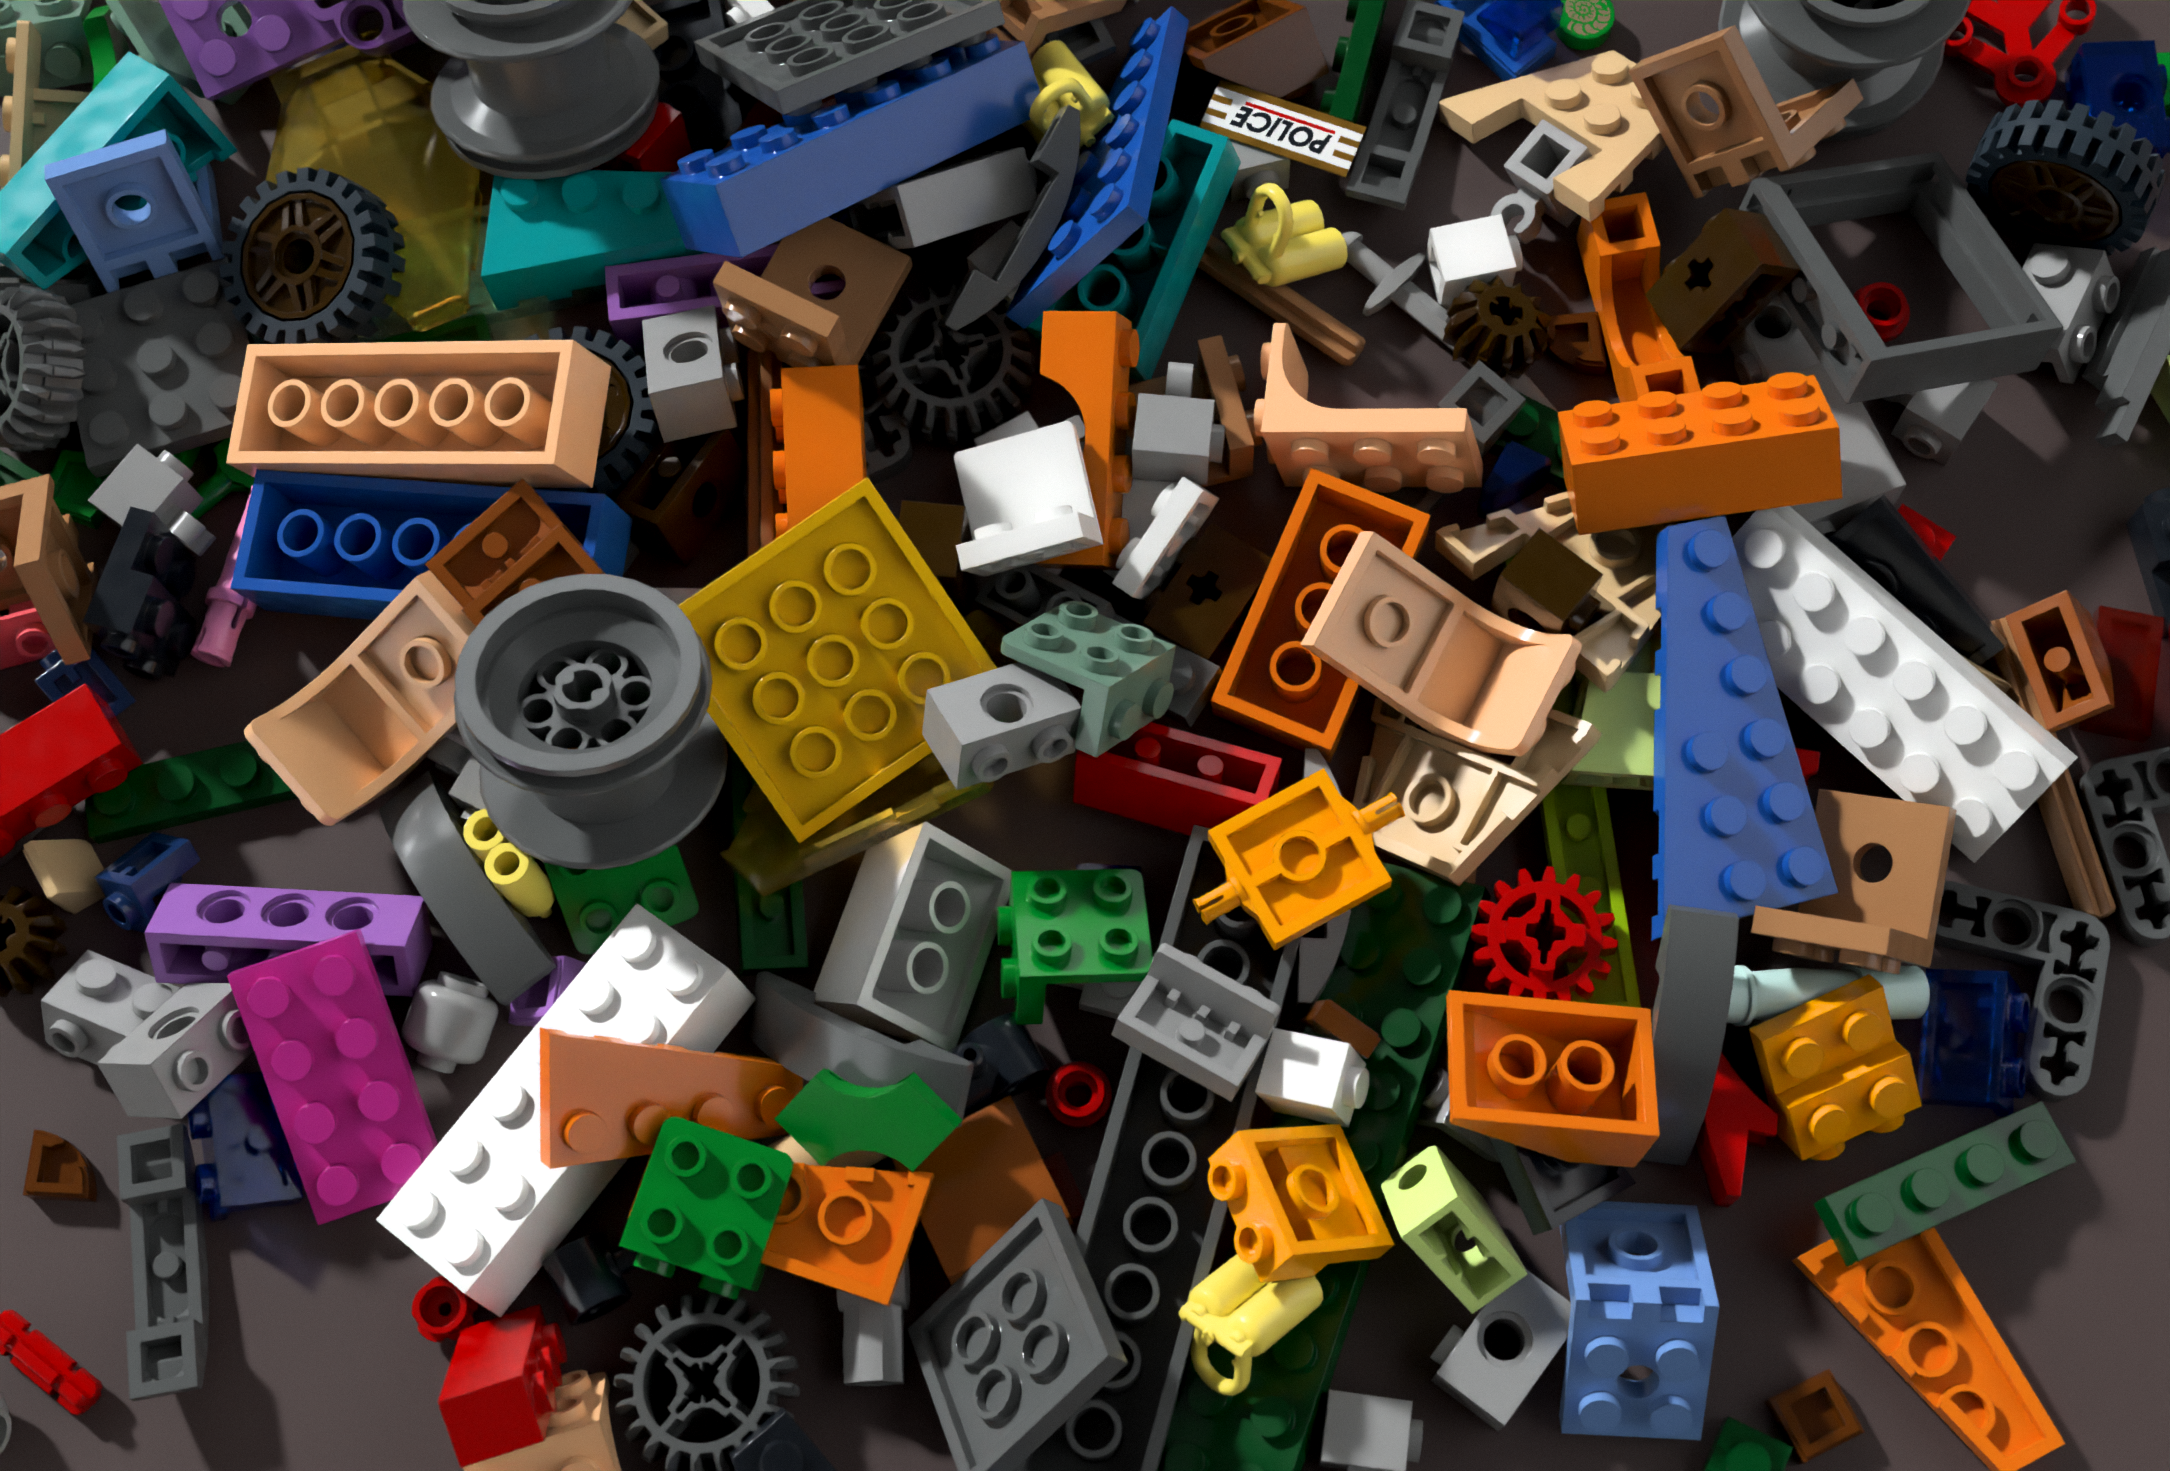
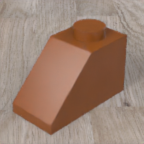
M2064 590L2005 616L2049 732H2056L2115 707L2112 668L2091 614L2068 590Z

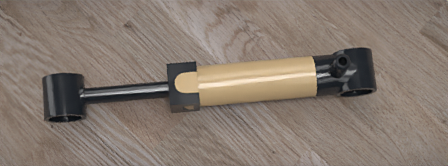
M1015 1012L998 1016L969 1033L960 1045L948 1050V1052L974 1063L964 1116L990 1102L996 1103L1010 1095L1014 1097L1023 1093L1043 1080L1050 1072L1026 1025L1016 1024ZM790 1134L767 1146L788 1154L795 1163L821 1166ZM852 1151L833 1158L824 1166L868 1168L889 1156L873 1151ZM595 1233L572 1241L546 1257L542 1262L543 1267L571 1326H578L596 1320L617 1309L632 1297L625 1274L638 1268L633 1265L638 1252L623 1247L612 1250L604 1233Z

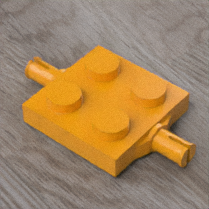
M1323 768L1208 830V840L1225 867L1227 883L1199 898L1193 899L1198 913H1201L1202 920L1208 925L1214 919L1241 906L1244 911L1256 919L1275 951L1390 888L1392 879L1375 853L1372 833L1399 818L1405 817L1400 802L1396 804L1397 797L1390 792L1385 797L1358 811L1354 805L1339 794Z

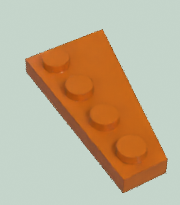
M540 1027V1161L548 1168L554 1169L649 1155L653 1152L662 1124L670 1117H680L746 1140L786 1135L789 1133L775 1120V1117L803 1089V1078L770 1058L718 1051L715 1053L692 1051L681 1046L659 1043L657 1046L626 1042L621 1038L594 1035V1037L567 1034L563 1030Z
M793 1162L794 1169L761 1264L890 1307L934 1174L932 1172L875 1170V1168L846 1166V1168L817 1166ZM636 1193V1195H635L633 1204H632V1206H631V1209H630V1212H629V1215H628L627 1218H629V1216H630V1213H631L632 1207H633V1205H634V1202H635L637 1193Z
M1935 1228L1849 1267L1846 1266L1832 1239L1792 1260L1991 1471H2017L2066 1444Z

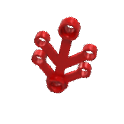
M1971 0L1965 15L2001 35L2004 39L2006 53L1973 37V24L1964 16L1962 22L1954 30L1961 32L1964 37L1956 41L1945 40L1944 55L1958 56L1993 76L1994 90L2006 106L2018 104L2023 108L2025 102L2031 100H2039L2042 104L2048 100L2055 89L2057 75L2053 65L2077 36L2091 30L2094 25L2097 6L2094 0H2063L2059 7L2057 25L2033 50L2029 30L2054 0H1996V2L1993 0ZM2072 10H2080L2087 17L2075 20L2070 18L2067 13ZM2028 74L2036 79L2030 82H2022L2015 76Z

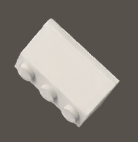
M877 820L813 991L816 993L815 1003L862 1026L913 1042L921 1039L946 1051L956 1047L997 933V907L1006 906L1010 896L1012 870L924 820Z

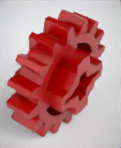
M1550 866L1546 867L1542 880L1533 882L1526 868L1520 869L1517 875V887L1514 889L1501 880L1497 881L1494 885L1493 893L1498 903L1481 900L1477 908L1480 917L1488 924L1480 923L1472 925L1471 928L1472 940L1485 944V947L1474 952L1472 959L1474 967H1492L1491 972L1486 978L1485 986L1491 990L1504 983L1509 987L1508 996L1522 997L1524 995L1530 998H1554V1000L1571 1001V992L1575 991L1580 997L1589 1000L1595 991L1589 976L1606 980L1612 968L1599 956L1614 955L1618 947V940L1602 936V933L1612 928L1615 917L1613 913L1596 914L1595 909L1602 897L1600 891H1592L1583 897L1577 892L1581 876L1574 873L1563 885L1556 882L1554 867ZM1534 901L1533 908L1521 918L1508 917L1507 921L1504 920L1508 913L1517 906ZM1560 904L1571 910L1582 924L1573 923L1562 911ZM1544 916L1546 917V930L1549 931V940L1553 944L1550 951L1547 952L1544 964H1541V950H1538V941L1534 936L1536 930L1540 928ZM1504 955L1514 956L1527 971V976L1515 970L1508 963ZM1579 959L1584 960L1571 974L1553 980L1554 971L1565 962L1578 963Z

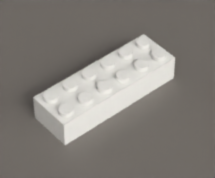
M1790 506L1755 511L1732 537L1776 686L1904 801L1947 806L1957 810L1951 843L1972 862L1975 863L2078 758Z
M636 903L376 1220L464 1294L501 1318L542 1267V1262L554 1252L628 1159L622 1158L554 1169L548 1168L540 1161V1027L563 1030L567 1034L588 1037L600 1035L621 1038L626 1042L655 1046L658 1043L681 1046L692 1051L713 1053L754 1003L756 997L728 967Z

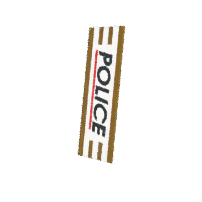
M1222 79L1218 82L1199 128L1229 137V139L1346 177L1366 130L1364 126Z

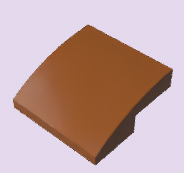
M523 478L425 564L463 607L461 611L476 627L489 612L504 600L529 586L557 577L577 574H605L569 528L530 483Z
M1011 1095L964 1118L962 1126L955 1128L914 1170L918 1172H932L934 1174L920 1221L951 1285L972 1267L1041 1198L1060 1205L1069 1225L1074 1223ZM891 1157L897 1171H910L905 1165Z

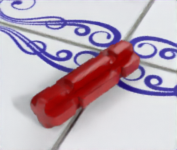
M8 1309L0 1314V1354L2 1356H8L11 1353L13 1358L10 1362L49 1395L56 1394V1392L60 1394L56 1401L70 1413L82 1415L91 1406L96 1404L101 1397L103 1387L99 1379L85 1368L78 1369V1371L74 1369L78 1362L41 1331L35 1329L30 1332L28 1328L31 1326V1323L17 1311Z

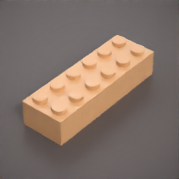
M575 340L247 344L226 463L254 478L258 469L513 487L523 478L533 488H593L611 366Z

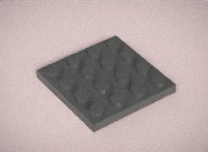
M796 0L694 41L702 65L781 114L801 116L819 109L823 104L822 99L841 91L844 93H856L871 88L878 82L877 76L896 68L899 70H912L922 67L932 61V53L949 46L963 48L975 45L987 37L986 31L1005 24V19L999 0Z

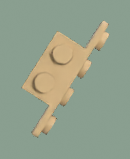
M17 20L16 38L8 37L6 42V68L9 74H14L13 96H5L2 105L3 128L5 132H11L10 153L9 155L2 154L0 158L1 189L91 93L39 88L41 35L31 21Z

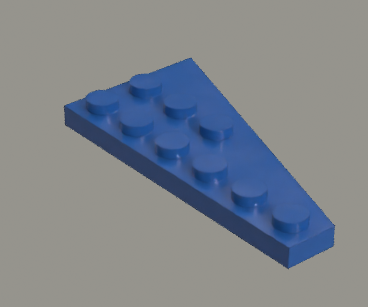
M1173 6L1156 21L1151 17L1143 21L1129 40L1128 46L1130 50L1108 94L1110 101L1109 110L1115 118L1112 123H1108L1094 136L1096 139L1095 144H1092L1091 147L1084 146L1078 157L1075 178L1062 217L1039 259L1021 280L1005 314L1023 329L1028 327L1043 311H1046L1147 222L1189 20Z
M1722 515L1668 526L1656 534V610L1661 613V649L1655 652V676H1661L1660 708L1654 711L1653 812L1659 816V852L1653 855L1652 881H1658V915L1652 917V940L1662 938L1668 904L1736 913L1740 919L1754 915L1755 906L1779 909L1839 893L1726 516Z

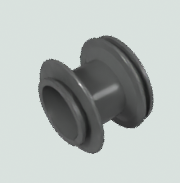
M403 0L402 9L408 26L414 34L436 51L452 56L441 69L431 90V110L437 126L445 134L449 146L458 157L474 168L492 175L513 179L540 180L564 177L590 170L612 160L629 149L645 134L654 120L658 107V86L660 83L659 63L652 48L641 36L625 26L615 23L626 12L633 0Z
M1723 0L1718 31L1736 25L1775 104L1854 78L1863 100L1844 117L1847 125L1842 130L1821 140L1848 141L1870 136L1890 127L1922 99L1933 85L1942 65L1945 40L1950 37L1962 22L1971 0Z
M577 574L557 577L529 586L507 598L489 612L470 634L459 655L455 674V720L464 744L477 762L480 763V793L489 818L502 836L522 852L545 863L571 869L601 870L626 866L656 856L680 842L702 822L715 804L726 776L728 762L726 738L707 712L713 683L709 656L701 637L675 602L657 589L636 580L615 575Z

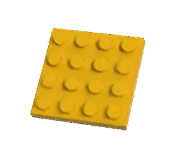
M868 477L678 605L690 620L694 630L701 637L710 659L713 683L707 709L708 714L798 843L813 835L932 753L931 748L922 736L926 690L997 669Z

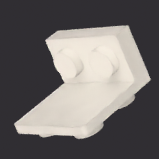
M1070 421L1060 422L959 451L954 455V462L973 540L956 545L962 571L985 577L1103 544L1079 437L1074 423Z
M1126 435L1125 455H1130L1132 459L1133 439ZM1182 477L1179 482L1133 478L1130 492L1123 493L1122 518H1127L1130 541L1117 559L1116 568L1119 571H1103L1114 578L1112 583L1131 597L1146 601L1157 586L1161 587L1174 568L1179 552L1191 537H1195L1220 498L1185 477Z

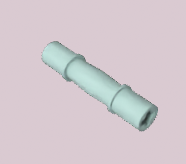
M1845 964L1840 970L1785 968L1751 971L1744 965H1735L1727 1023H1732L1735 1026H1747L1753 1020H1769L1868 974L1883 986L1891 1019H1918L1927 1011L1930 1000V988L1925 973L1918 966H1901L1900 973L1897 975L1858 968V966Z

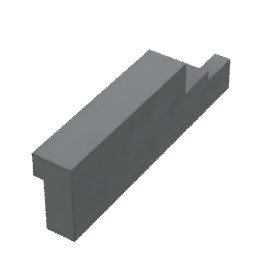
M2155 246L2140 252L2119 296L2118 303L2098 340L2094 355L2087 363L2082 374L2085 380L2101 391L2095 406L2106 413V416L2095 440L2105 448L2128 441L2170 351V249L2161 251Z

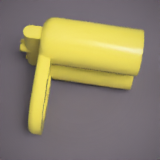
M1054 40L1046 43L1034 54L1031 60L1040 93L1030 107V120L1021 124L1039 145L1057 111L1067 105H1071L1080 111L1079 149L1084 144L1086 147H1091L1096 142L1094 136L1108 123H1112L1115 118L1109 110L1110 101L1108 96L1064 42Z
M1266 183L1257 187L1251 196L1246 216L1238 219L1233 227L1226 228L1221 233L1223 240L1234 252V255H1232L1233 262L1235 264L1242 263L1252 275L1253 280H1256L1258 284H1265L1270 287H1278L1340 269L1346 264L1348 256L1347 245L1342 234L1336 228L1324 229V217L1317 203L1306 199L1290 204L1285 192L1277 184ZM1269 197L1276 208L1263 211L1265 201Z
M486 809L473 813L464 825L463 836L466 843L485 864L484 869L487 877L509 901L514 911L527 917H549L552 914L551 907L555 901V893L549 878L535 862V858L522 852L503 837L489 818Z
M1236 1254L1195 1286L1189 1294L1188 1302L1181 1307L1178 1316L1182 1321H1186L1195 1327L1191 1344V1360L1195 1371L1202 1381L1221 1395L1234 1396L1246 1389L1251 1377L1252 1357H1256L1268 1350L1321 1305L1323 1291L1316 1277L1260 1283L1253 1264L1245 1263ZM1214 1341L1236 1356L1232 1360V1365L1235 1367L1233 1379L1221 1376L1211 1365L1207 1355V1348Z

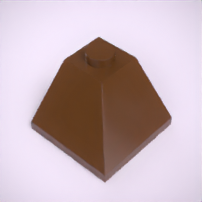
M1243 0L1188 28L1181 61L1283 100L1294 99L1306 94L1313 88L1312 81L1330 73L1307 8L1287 0Z

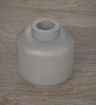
M441 971L437 980H426L419 984L402 1028L404 1041L410 1047L419 1051L416 1058L418 1064L432 1070L452 1074L457 1063L475 1064L483 1058L499 1015L498 1005L488 997L489 990L483 983L459 974Z

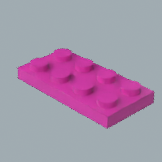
M361 929L231 972L227 975L229 984L317 1224L321 1225L391 1201L438 1145Z

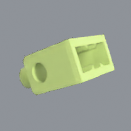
M1648 640L1615 686L1608 692L1604 693L1587 677L1580 684L1573 717L1593 724L1602 735L1598 743L1561 780V785L1653 791L1654 711L1660 708L1661 676H1655V673H1651V641Z
M1430 1146L1423 1151L1410 1155L1404 1161L1402 1167L1393 1172L1382 1183L1381 1188L1401 1238L1472 1314L1528 1275L1487 1202L1437 1146ZM1461 1229L1467 1241L1473 1238L1476 1244L1474 1248L1464 1252L1458 1251L1455 1248V1238Z

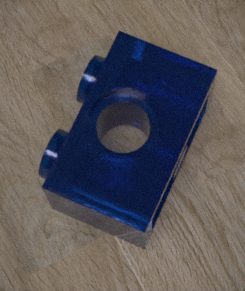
M2155 40L2082 42L2064 74L2069 110L2072 111L2075 104L2079 103L2090 106V116L2097 118L2102 111L2115 116L2113 126L2119 127L2124 123H2128L2137 130L2134 140L2146 137L2153 145L2151 154H2160L2161 159H2163L2166 153H2170V117H2166L2164 96L2167 89V71L2164 64H2158ZM2117 107H2120V108L2126 110L2127 112H2124V111L2120 110V109L2117 108Z

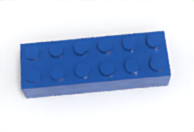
M992 33L987 34L983 41L972 46L963 48L949 46L932 53V61L922 67L912 70H899L896 68L884 73L885 75L878 78V82L871 88L856 93L838 92L834 94L835 98L823 103L819 109L801 116L782 114L784 121L766 129L765 125H756L743 129L730 137L731 146L716 153L713 152V149H704L682 157L677 161L679 170L660 178V182L685 248L743 258L1030 120V107L1039 95L1040 89L1025 41L999 40L998 34Z
M257 469L230 589L266 611L375 620L416 576L429 570L425 564L512 487ZM535 489L589 552L605 574L622 577L633 519L606 494Z

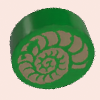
M1560 0L1554 17V31L1562 43L1573 49L1590 50L1597 48L1611 34L1615 19L1614 6L1610 0Z

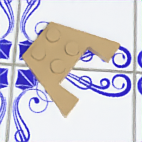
M1614 50L1455 95L1439 102L1440 122L1473 144L1518 119L1524 118L1535 126L1544 119L1587 146L1592 157L1553 178V190L1556 200L1589 222L1596 219L1605 210V199L1613 191L1621 193L1633 181V170L1644 158L1653 160L1667 146L1628 72L1636 63Z
M1563 492L1544 498V506L1517 515L1509 509H1504L1487 514L1485 524L1461 531L1457 523L1442 527L1436 531L1435 549L1474 581L1517 554L1540 528L1600 571L1603 576L1594 597L1601 601L1597 611L1604 617L1573 637L1582 643L1581 651L1575 661L1576 669L1606 693L1615 686L1661 624V613L1656 610V534L1666 527L1677 525L1678 523L1671 522L1578 535L1568 492Z
M1375 698L1371 721L1376 724L1370 755L1362 757L1352 805L1359 811L1392 792L1397 797L1396 804L1400 802L1405 817L1399 818L1372 833L1374 849L1460 886L1598 743L1602 733L1589 722L1551 708L1546 718V729L1541 739L1526 754L1516 756L1513 763L1508 765L1416 728L1417 723L1380 698Z

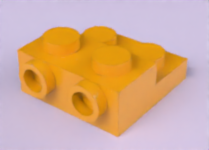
M1870 974L1749 1028L1769 1107L1778 1114L1776 1134L1802 1161L1808 1158L1819 1161L1833 1159L1844 1151L1845 1141L1869 1130L1875 1133L1894 1131L1904 1123V1114L1922 1106L1910 1053L1896 1041L1884 988Z
M1340 1124L1238 1130L1208 1158L1211 1165L1208 1171L1210 1191L1216 1199L1226 1201L1237 1227L1234 1235L1236 1252L1242 1261L1253 1264L1260 1283L1310 1278L1330 1263L1378 1259L1395 1245Z

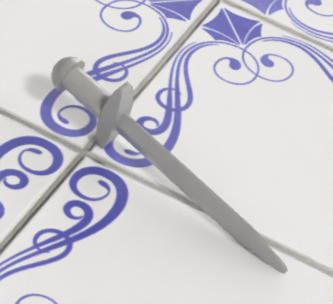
M1353 231L1343 233L1342 236L1345 239L1348 252L1346 262L1377 286L1366 302L1362 313L1368 317L1393 301L1443 342L1444 328L1447 325L1445 322L1448 317L1446 314L1447 310L1411 282L1421 268L1425 256L1422 253H1418L1394 269L1361 242L1363 235ZM1443 342V343H1444L1445 345H1447L1451 350L1454 349L1453 346H1451V345H1449V344ZM1508 374L1502 378L1516 391L1557 411L1525 374H1522L1519 379Z

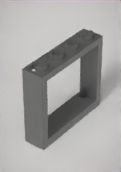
M1940 152L1753 179L1738 209L1764 214L1801 268V271L1777 296L1847 404L2037 370L2063 328L2060 321ZM1935 174L1937 175L1940 181H1932V178ZM1910 211L1990 329L1887 347L1812 235L1808 226Z

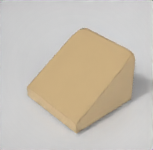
M31 840L23 845L24 850L22 851L46 897L68 913L71 912L75 915L106 897L94 878L104 870V867L92 845L86 840Z

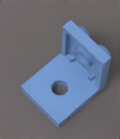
M166 129L44 165L45 181L107 293L119 290V278L150 269L154 279L178 272V260L208 251L213 261L225 257V255L221 254L223 239L214 171L210 163H208L196 172L199 179L192 183ZM125 195H137L148 202L143 208L134 211L123 210L114 204L118 198Z
M1603 1201L1560 1225L1571 1301L1559 1409L1561 1433L1701 1440L1719 1303L1697 1205ZM1628 1253H1637L1643 1256L1631 1255ZM1636 1365L1646 1366L1654 1370L1648 1377L1636 1381L1627 1380L1619 1376L1628 1367Z

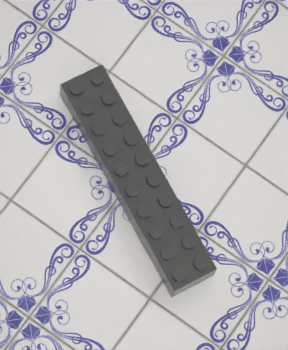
M1193 825L1159 947L1162 943H1167L1183 953L1193 955L1205 965L1244 986L1257 990L1267 999L1277 1003L1281 1011L1274 1028L1278 1029L1296 964L1301 937L1274 951L1256 919L1244 911L1241 906L1214 919L1208 925L1204 923L1201 913H1198L1193 903V899L1199 898L1227 883L1225 867L1208 840V830L1210 828ZM1270 1038L1232 1101L1225 1099L1130 1046L1075 1236V1240L1128 1364L1014 1471H1158L1190 1355L1195 1330L1194 1326L1186 1321H1182L1178 1313L1181 1307L1188 1302L1191 1290L1212 1274L1229 1211L1226 1201L1216 1199L1210 1191L1208 1171L1211 1165L1208 1158L1238 1130H1251L1259 1100L1255 1090Z

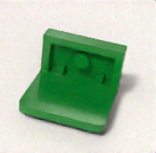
M677 843L656 856L642 861L601 870L571 869L543 862L574 945L582 954L597 952L636 903L668 926L693 918L699 910L698 899Z
M1134 869L1011 871L1009 906L997 907L998 946H1010L1011 958L1001 959V992L1003 999L1014 998L1017 1025L1043 1024L1046 984L1141 982L1145 979L1153 957L1144 882L1140 872Z
M680 1117L668 1118L661 1126L619 1246L638 1252L633 1264L636 1267L673 1278L676 1266H680L702 1274L698 1285L699 1288L735 1300L738 1299L741 1287L758 1292L766 1265L761 1264L794 1169L792 1158L782 1151Z

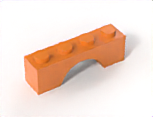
M1642 192L1605 199V210L1596 219L1589 222L1585 218H1581L1576 240L1595 311H1598L1601 334L1620 403L1636 401L1641 395L1654 391H1667L1675 395L1699 392L1701 389L1692 357H1686L1681 354L1645 296L1649 289L1660 279L1661 250L1647 194Z
M1043 311L1040 374L1062 385L1073 396L1081 410L1085 425V444L1082 454L1103 540L1102 545L1033 563L1044 568L1119 571L1116 568L1117 559L1130 541L1127 518H1122L1123 493L1130 492L1133 481L1132 459L1130 455H1125L1126 430H1132L1135 425L1136 400L1134 393L1128 392L1129 370L1130 367L1137 366L1140 346L1138 332L1136 329H1132V322L1117 311Z

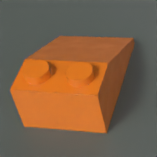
M1449 990L1446 995L1450 1124L1567 1162L1635 1168L1660 1136L1651 1009Z

